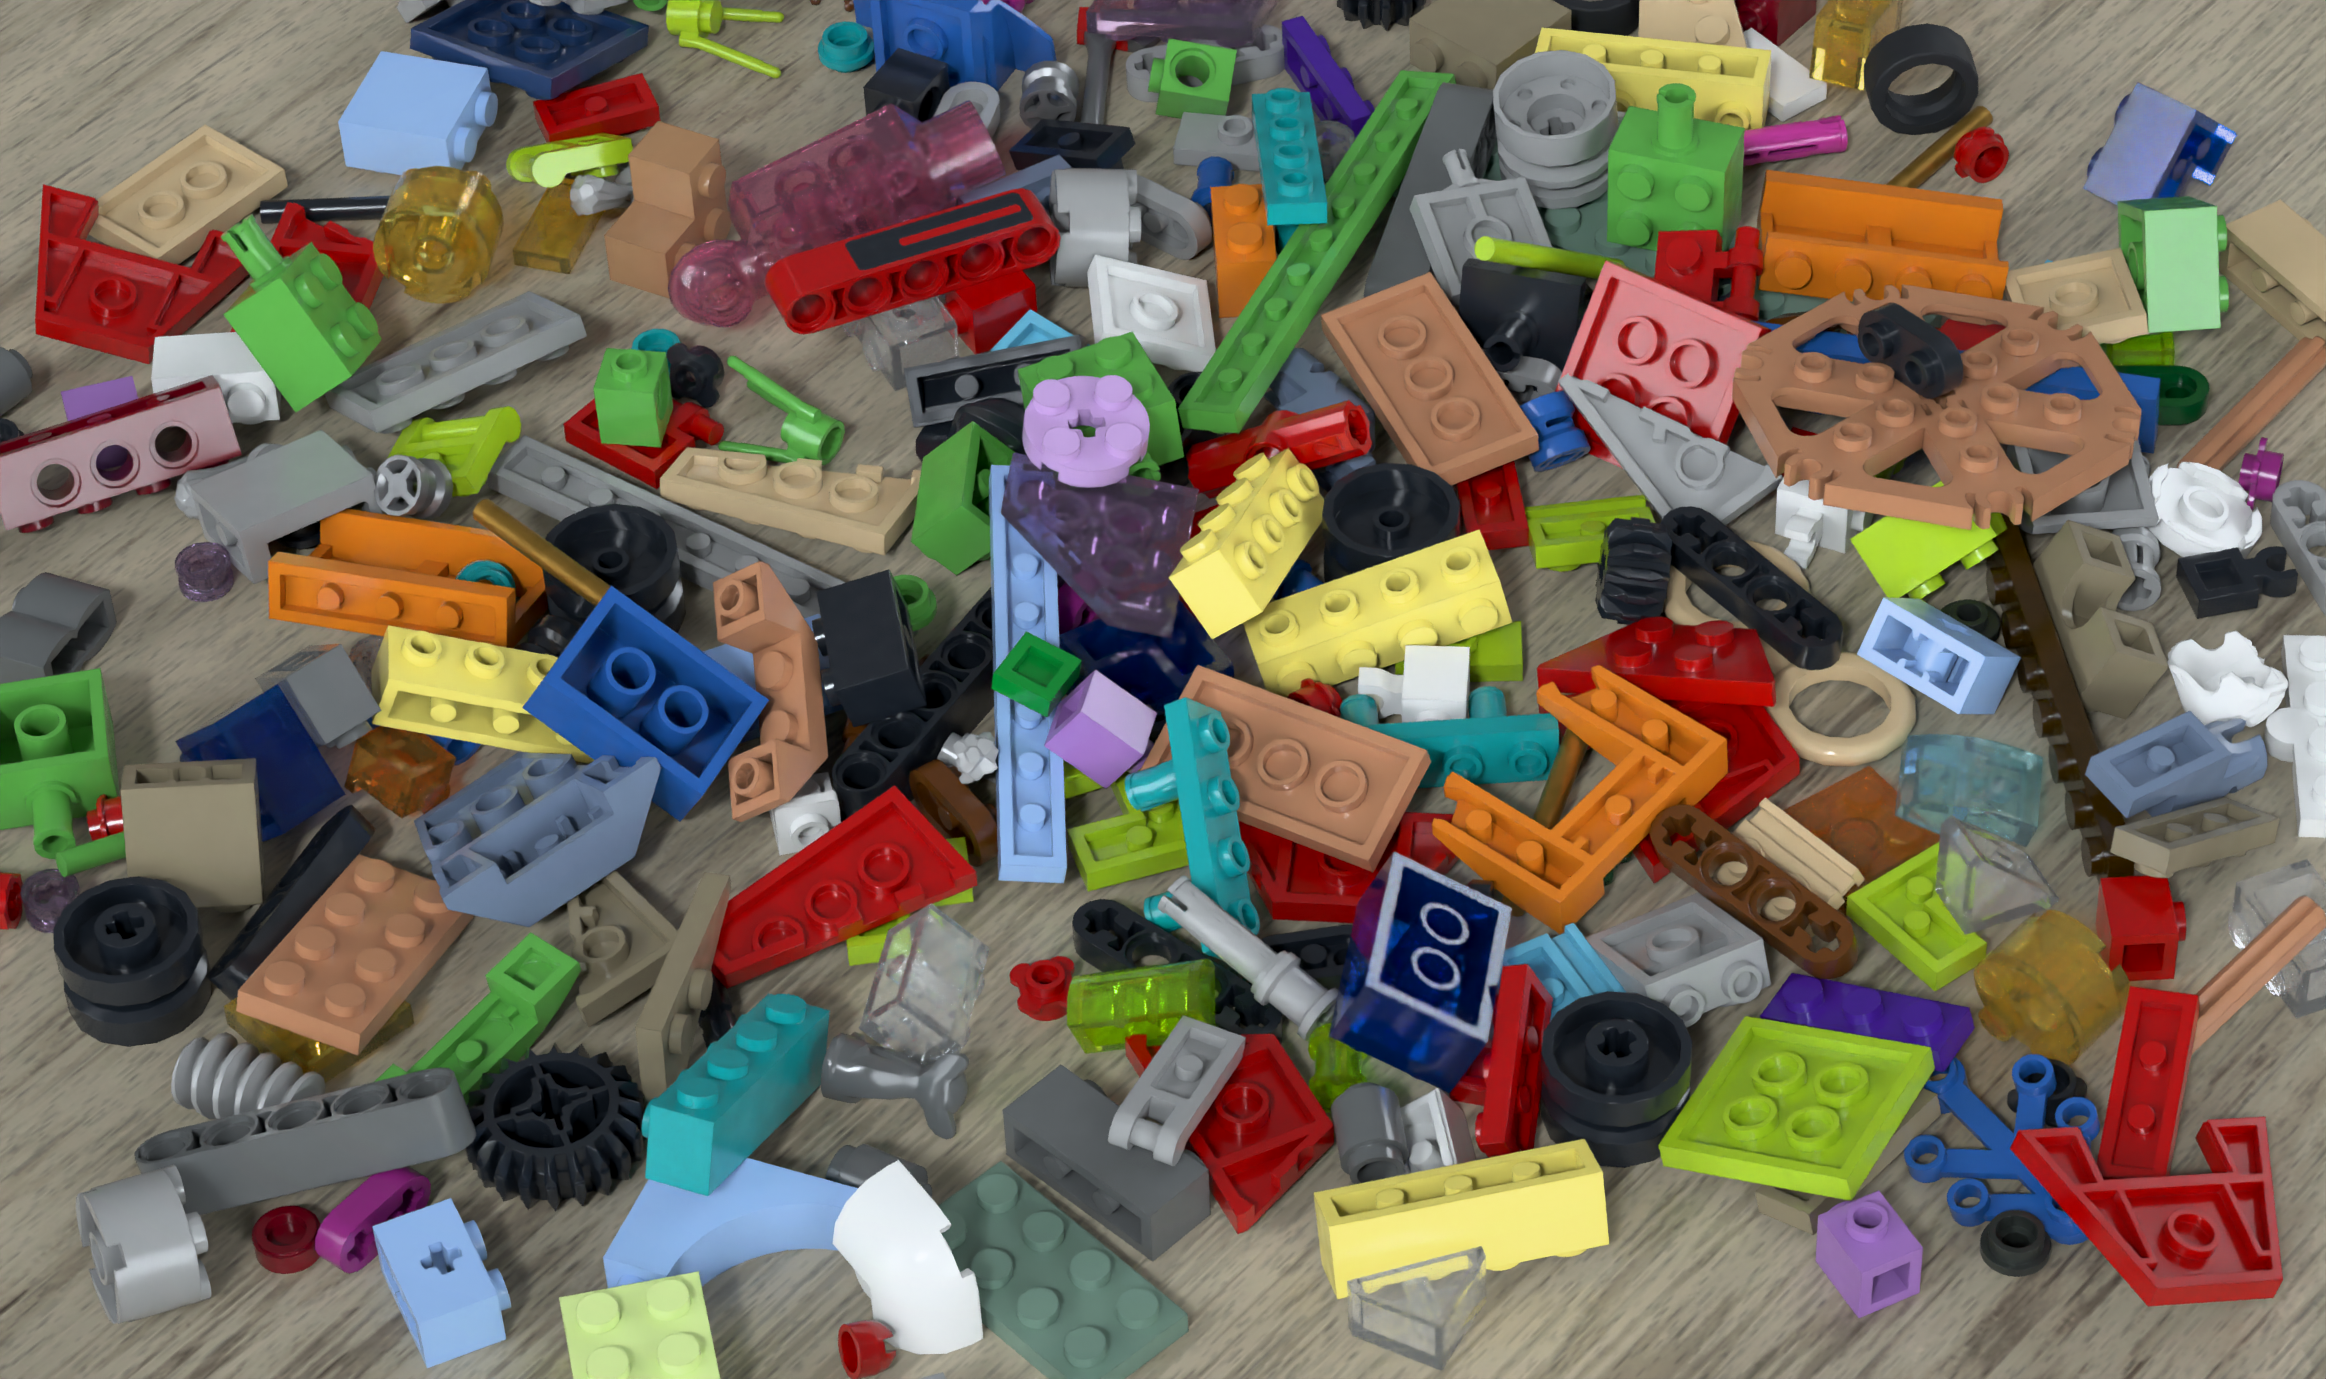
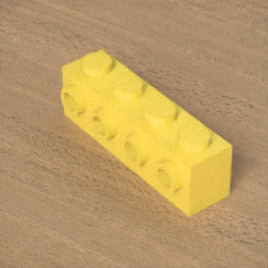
M1541 28L1535 53L1566 50L1586 54L1606 67L1615 80L1617 111L1626 112L1629 106L1658 111L1657 94H1659V89L1667 84L1680 83L1691 87L1696 93L1694 118L1742 127L1745 130L1758 129L1765 126L1770 96L1771 50Z
M1289 448L1270 459L1264 453H1260L1239 466L1233 473L1237 479L1236 482L1228 486L1216 497L1219 506L1198 523L1201 532L1185 543L1180 549L1183 558L1169 579L1211 639L1263 612L1322 522L1324 498L1319 493L1318 482L1313 472L1305 464L1299 463Z
M1480 529L1270 602L1262 613L1243 622L1266 690L1287 698L1290 693L1300 689L1301 681L1311 678L1315 683L1321 682L1333 686L1358 677L1359 667L1381 669L1404 661L1406 645L1447 646L1513 622L1500 579Z
M388 625L371 670L372 696L381 709L380 712L372 716V724L527 753L572 754L575 761L590 764L594 761V759L522 708L558 657Z
M1585 1139L1314 1192L1321 1263L1337 1299L1346 1297L1369 1298L1380 1294L1386 1289L1415 1283L1439 1284L1455 1275L1485 1269L1493 1271L1508 1270L1524 1261L1554 1255L1572 1257L1585 1252L1589 1248L1609 1245L1603 1171Z

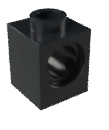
M897 48L863 87L868 132L879 135L905 130L912 145L918 147L926 138V133L943 95L950 89L948 63Z

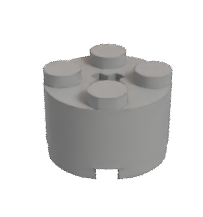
M1065 168L1052 171L1049 192V216L1057 227L1061 239L1059 248L1049 259L1051 285L1089 287L1087 271L1095 255L1137 264L1136 252H1129V250H1132L1133 242L1139 243L1141 239V208L1129 207V204H1136L1137 201L1136 169Z
M174 1164L93 1187L91 1190L79 1193L76 1196V1215L82 1246H90L96 1267L89 1269L100 1303L113 1324H121L127 1321L133 1322L211 1298V1286L205 1266L200 1259H197L198 1254L208 1252L205 1228L197 1211L185 1214L182 1206L186 1203L184 1186L179 1171Z

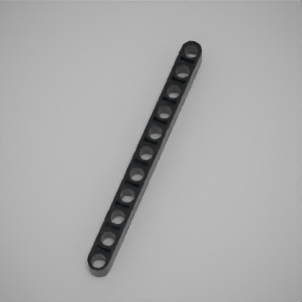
M1190 372L1181 375L1168 387L1176 403L1184 457L1159 465L1160 470L1158 471L1161 474V479L1153 490L1141 495L1130 494L1125 490L1122 485L1123 482L1120 480L1111 485L1094 487L1073 494L1055 514L1058 590L1128 511L1134 509L1159 518L1190 482L1186 455L1192 445L1226 435V433L1217 434L1207 430L1186 429L1182 427L1178 408L1202 372ZM991 587L920 666L927 705L870 722L835 762L832 768L833 788L837 793L841 822L894 785L911 802L914 797L909 783L910 772L937 759L951 733L954 732L961 737L966 733L971 734L994 707V690L991 689L993 681Z

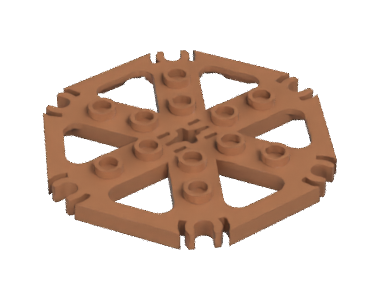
M1902 284L1901 298L1897 288L1892 285H1886L1884 287L1883 300L1869 299L1865 296L1862 289H1855L1853 304L1846 298L1844 291L1749 343L1747 349L1742 352L1741 368L1736 367L1732 388V399L1775 478L1777 479L1784 473V484L1788 487L1802 480H1810L1808 498L1813 501L1823 499V505L1967 530L1972 528V518L1979 528L1989 529L1991 513L1993 512L2003 513L2010 518L2013 525H2019L2022 521L2024 509L2030 515L2032 522L2127 466L2129 459H2132L2134 441H2137L2139 437L2142 412L2092 332L2090 331L2085 337H2082L2083 326L2076 324L2066 330H2057L2058 313L2054 311L2044 313V307ZM1890 302L1899 304L1922 320H1924L1923 315L1937 314L1955 321L1985 326L2000 324L2006 327L1961 353L1964 370L1961 384L1956 389L1934 399H1928L1919 395L1895 379L1894 370L1886 364L1878 362L1862 364L1832 359L1817 352L1800 353L1795 349L1815 338V335L1821 331L1837 325L1855 334L1858 338L1859 322L1862 315ZM2082 366L2100 396L2090 400H2081L2076 396L2066 393L2050 395L2024 389L2061 368ZM1775 406L1846 417V419L1817 435L1801 436L1794 434L1787 428ZM1999 443L2073 456L2043 473L2027 474L2014 468ZM1923 449L1944 486L1929 487L1873 476Z

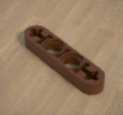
M1675 805L1666 808L1656 816L1651 824L1650 837L1658 860L1665 868L1762 937L1766 943L1808 974L1818 979H1834L1843 976L1853 968L1858 960L1859 947L1852 924L1843 914L1701 810L1690 805ZM1692 832L1697 847L1703 852L1698 859L1695 849L1684 841L1679 840L1672 845L1670 837L1675 833L1686 837ZM1732 861L1746 865L1747 873L1736 884L1729 886L1719 885L1712 880L1715 870L1724 863ZM1787 897L1796 903L1792 914L1783 920L1768 921L1760 916L1762 907L1770 899ZM1810 923L1813 934L1825 942L1830 943L1837 938L1839 947L1834 951L1823 947L1816 952L1812 937L1805 931L1808 924Z

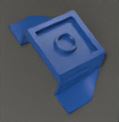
M853 0L856 23L873 30L876 72L897 48H901L948 63L950 88L964 82H981L990 85L998 92L1015 69L1026 72L1033 64L1042 61H1057L1052 37L1034 22L1001 0H990L986 5L982 0Z

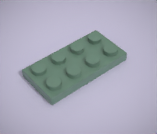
M1002 1161L938 1205L951 1223L950 1229L941 1234L952 1251L959 1271L961 1272L969 1268L975 1273L982 1323L1048 1379H1126L1189 1332L1188 1314Z

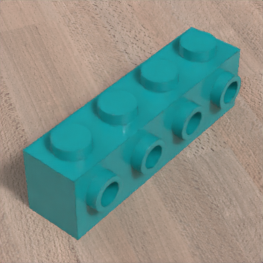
M768 993L747 1014H742L736 1024L720 1040L712 1042L703 1056L689 1069L682 1070L677 1080L659 1097H654L649 1102L642 1120V1135L648 1138L645 1178L709 1196L821 1085L822 1064L827 1050L830 1010L806 1004L802 998L795 995H772Z

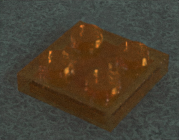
M1870 766L1783 810L1857 867L1865 880L1858 887L1854 884L1843 896L1845 902L1840 906L1839 910L1845 916L1847 896L1946 838Z

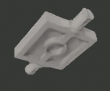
M1459 149L1457 154L1456 150H1452L1442 158L1452 185L1442 191L1414 195L1409 208L1436 280L1453 307L1459 306L1464 263L1468 258L1478 259L1475 255L1474 247L1479 238L1488 236L1552 247L1525 176L1500 181L1475 178L1467 152L1464 149Z

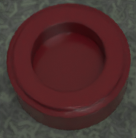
M291 1205L272 1209L262 1215L252 1230V1242L260 1265L268 1271L278 1274L297 1273L312 1266L320 1257L315 1250V1238L321 1226L317 1216L304 1207Z

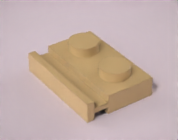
M1765 797L1759 803L1761 810L1750 822L1745 819L1732 834L1834 909L1838 910L1845 902L1843 896L1854 884L1859 887L1865 880L1857 867ZM1731 861L1724 863L1715 870L1712 880L1719 885L1729 886L1736 884L1747 873V867L1740 862ZM1787 897L1770 899L1762 907L1760 916L1768 921L1783 920L1792 914L1796 903ZM1809 923L1805 931L1813 937L1815 934H1813Z

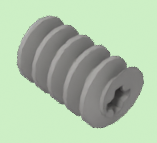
M227 1032L216 1035L211 1041L200 1037L187 1044L176 1062L171 1083V1093L177 1104L188 1110L195 1109L197 1113L208 1119H220L325 1094L326 1088L324 1078L318 1073L312 1071L303 1075L302 1068L296 1063L287 1062L281 1064V1059L271 1052L260 1054L259 1048L249 1042L238 1045L237 1038Z

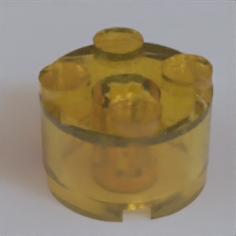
M445 166L413 168L403 172L390 194L374 237V257L381 273L388 280L390 276L394 277L398 282L406 286L405 294L420 301L437 304L452 303L469 296L471 290L480 283L482 284L488 276L504 226L503 212L498 199L491 191L492 186L488 178L477 171L465 172Z
M2048 909L2039 917H2036V914L2033 913L1978 963L1973 973L1978 995L1984 1005L1979 1011L1978 1017L1990 1035L2003 1042L2008 1041L2013 1036L2028 1046L2032 1054L2059 1060L2067 1065L2074 1063L2125 1014L2131 985L2120 964L2111 972L2098 955L2106 945L2094 932L2075 918L2063 912Z

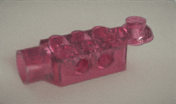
M968 100L922 123L891 103L733 181L728 206L731 210L730 219L741 240L716 239L697 245L683 255L670 275L668 292L671 304L682 317L702 326L727 328L737 325L746 319L756 300L769 295L765 287V276L770 267L778 260L796 253L954 207L957 198L1006 175L1000 156L977 110L971 101Z

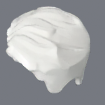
M2238 631L2227 632L2224 644L2216 649L2202 648L2194 640L2189 639L2176 643L2168 653L2169 660L2167 663L2172 673L2182 707L2185 712L2191 711L2204 725L2215 721L2226 722L2230 719L2241 718L2246 721L2245 726L2254 727L2279 707L2288 687V681L2283 673L2273 667L2264 665L2265 659L2258 657L2257 650L2252 646V642Z

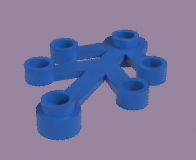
M2030 1054L2023 1056L2014 1064L2012 1078L2016 1092L2019 1095L2014 1133L1970 1090L1964 1066L1957 1058L1954 1057L1945 1072L1934 1070L1929 1079L1938 1074L1948 1075L1939 1081L1927 1080L1923 1088L1938 1094L1941 1114L1952 1113L1988 1150L1945 1149L1942 1141L1935 1136L1921 1135L1915 1137L1904 1150L1905 1162L1911 1177L1922 1183H1932L1942 1177L1966 1178L1954 1183L1947 1193V1203L1951 1216L1955 1222L1962 1226H1978L1985 1221H1991L2002 1212L2021 1210L2036 1216L2042 1222L2049 1237L2058 1243L2075 1245L2088 1240V1237L2067 1213L2057 1209L2060 1205L2010 1149L2018 1130L2044 1129L2048 1097L2053 1094L2057 1084L2051 1062L2042 1055ZM2032 1073L2045 1075L2037 1083H2026L2023 1081L2025 1077ZM2083 1097L2066 1099L2056 1109L2055 1119L2058 1128L2078 1127L2089 1149H2091V1141L2096 1138L2100 1131V1121L2096 1107L2090 1100ZM2081 1115L2089 1118L2086 1123L2080 1126H2070L2067 1124L2075 1116ZM1931 1153L1937 1155V1158L1929 1164L1922 1165L1916 1163V1160L1924 1154ZM1972 1178L2019 1180L2032 1194H1989L1986 1186L1981 1181ZM1968 1197L1980 1199V1202L1972 1208L1959 1207V1203Z

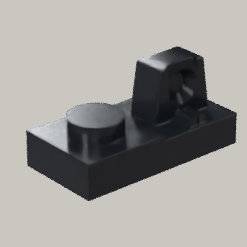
M1041 119L1009 150L1016 170H1023L1057 155H1060L1071 168L1124 169L1121 158L1136 143L1130 127Z

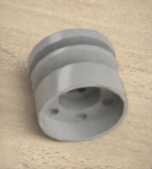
M1556 50L1538 52L1517 60L1500 75L1493 90L1501 179L1506 180L1525 176L1536 206L1548 209L1578 207L1599 198L1608 190V150L1618 130L1615 80L1603 64L1586 54Z

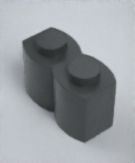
M47 572L39 574L26 587L21 588L15 596L12 611L0 617V684L79 672L84 661L94 657L104 647L116 626L117 621L110 590Z

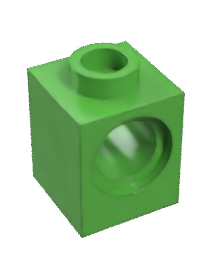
M1169 38L1165 59L1153 57L1148 92L1159 93L1155 114L1182 119L1183 112L1226 115L1237 50ZM1193 76L1198 78L1203 85L1188 87L1182 84L1178 78Z
M606 348L593 388L601 443L661 447L673 409L666 352Z

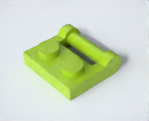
M599 133L520 147L509 154L506 160V168L513 179L520 182L533 181L535 184L546 188L558 186L564 180L566 173H570L571 176L593 175L599 178L619 174L617 164L629 162L628 155L633 150L632 141L629 137Z
M505 406L489 409L486 415L440 422H435L429 417L413 419L412 423L402 430L387 458L394 455L412 456L416 459L438 460L447 467L451 474L453 483L452 497L478 494L479 490L486 483L488 474L504 444L515 442L519 438L521 433L520 417L513 407Z

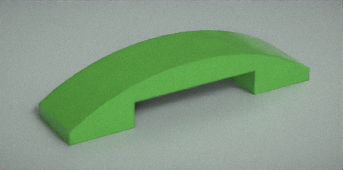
M530 932L485 975L490 990L489 994L407 1072L393 1063L374 1082L431 1068H449L456 1075L467 1105L469 1092L480 1090L482 1073L500 1074L499 1069L501 1068L502 1058L517 1063L526 1053L527 1047L530 1048L560 1008L581 972L579 962Z

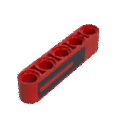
M1023 188L1012 189L787 256L778 260L770 267L765 276V287L787 327L794 333L811 334L1038 266L1049 260L1056 253L1061 237L1052 219L1031 190Z

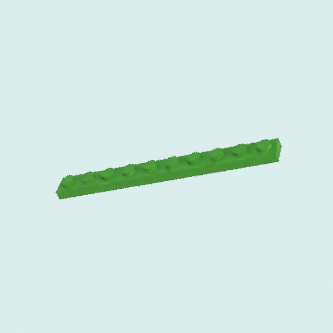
M1405 70L1399 72L1325 185L1327 223L1299 224L1178 409L1183 428L1207 430L1217 434L1240 433L1406 175L1436 93L1443 82L1456 84L1454 74Z

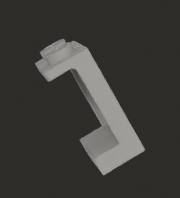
M323 430L314 432L190 486L205 539L253 584L268 578V561L271 559L267 543L347 508L383 514L374 494L376 487L374 480L377 472L372 467L366 469L362 466L347 445L340 446Z

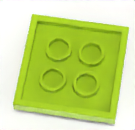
M1745 1016L1659 1143L1663 1166L1852 1201L1934 1071L1935 1065L1931 1047Z

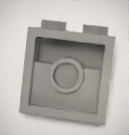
M1699 893L1586 937V940L1627 993H1637L1665 1004L1683 1020L1686 1027L1695 1024L1702 1014L1717 1007H1729L1739 1003L1750 1002L1757 997L1761 989L1771 986L1763 938Z

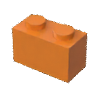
M1235 184L1232 186L1210 187L1219 318L1239 317L1276 261L1273 225H1267L1262 184Z

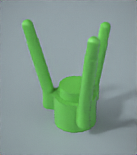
M728 357L727 364L748 380L747 387L788 414L781 428V439L787 443L788 448L786 450L748 443L721 441L718 445L719 450L765 455L766 460L781 463L794 462L798 458L822 460V465L824 466L830 463L839 451L844 439L845 428L842 421L822 413L820 409L803 402L738 357Z

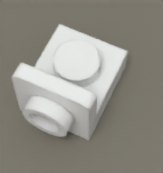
M828 772L813 774L790 802L769 810L779 855L801 851L841 823L837 793L832 790Z

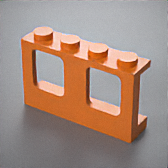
M1766 170L1757 217V229L1760 231L1759 249L1764 252L1763 273L1758 276V290L1832 299L1845 291L1846 298L1853 302L1855 289H1862L1865 296L1869 299L1883 300L1884 287L1886 285H1892L1897 288L1901 298L1902 284L2002 300L2009 269L2008 261H2000L1998 258L1997 239L2003 215L2002 199Z
M345 509L320 520V544L308 556L277 552L268 561L269 619L383 637L388 625L514 648L548 610L542 568L490 530ZM477 560H491L499 563L510 572L516 588L493 585L490 580L472 582L455 578L467 564ZM516 597H521L520 600L516 603Z

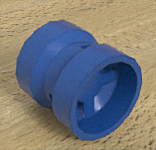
M1564 391L1540 396L1520 406L1538 433L1539 451L1528 455L1535 472L1561 467L1579 459L1591 450L1584 430L1575 427L1572 419L1575 408Z

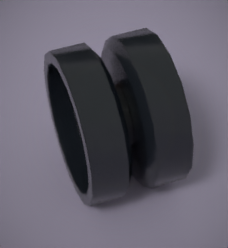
M1381 463L1358 468L1337 480L1325 496L1322 512L1323 539L1325 542L1323 555L1325 582L1336 580L1458 537L1460 533V502L1453 487L1435 472L1412 464Z
M622 504L588 507L564 518L547 534L545 540L608 585L613 586L673 631L679 632L686 615L680 575L678 548L674 530L661 516L642 507ZM542 568L549 615L561 617L579 629L595 606Z
M140 876L109 880L82 892L63 909L53 928L54 953L59 972L64 979V993L69 1013L80 1030L102 1043L126 1047L158 1043L183 1032L203 1014L212 995V982L208 979L211 968L207 950L203 946V933L198 910L183 890L165 880Z
M1607 991L1581 997L1559 1010L1544 1030L1541 1052V1077L1543 1079L1541 1118L1550 1139L1556 1144L1585 1139L1599 1166L1626 1168L1651 1162L1661 1156L1659 1143L1691 1095L1692 1039L1683 1020L1665 1004L1637 993Z

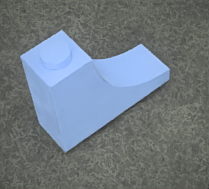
M746 1158L709 1196L648 1179L603 1257L607 1286L612 1288L699 1271L703 1287L724 1271L766 1254L796 1249L838 1251L832 1244L835 1222L846 1201L858 1188Z

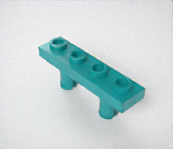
M1276 88L1267 93L1252 94V120L1267 225H1275V248L1278 254L1281 253L1299 224L1327 223V197L1310 92H1297L1290 88Z
M1479 687L1470 693L1468 697L1469 718L1379 724L1376 702L1368 695L1356 694L1349 696L1340 705V717L1342 719L1427 750L1431 763L1418 788L1444 787L1446 777L1452 771L1475 785L1547 780L1559 750L1558 720L1550 713L1507 716L1504 693L1496 687Z
M1184 697L1164 705L1172 760L1127 775L1125 779L1126 795L1130 804L1136 810L1141 809V812H1146L1152 808L1179 799L1191 883L1257 936L1260 929V921L1257 910L1251 902L1247 878L1250 858L1247 848L1241 840L1237 816L1240 796L1237 786L1231 778L1227 753L1230 745L1229 730L1220 711ZM1166 891L1147 897L1144 901L1145 919L1168 933L1183 928L1168 914L1162 913L1158 909L1162 896L1166 895L1171 898L1173 894ZM1201 942L1204 954L1221 959Z

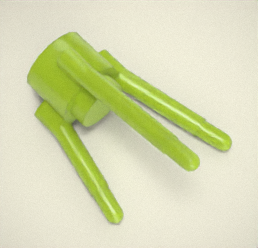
M719 0L668 1L666 10L667 29L671 35L679 36L680 47L700 49L777 79L781 76V70L775 66L706 39L709 34L718 33L722 20L781 23L784 20V15L781 12L722 7Z

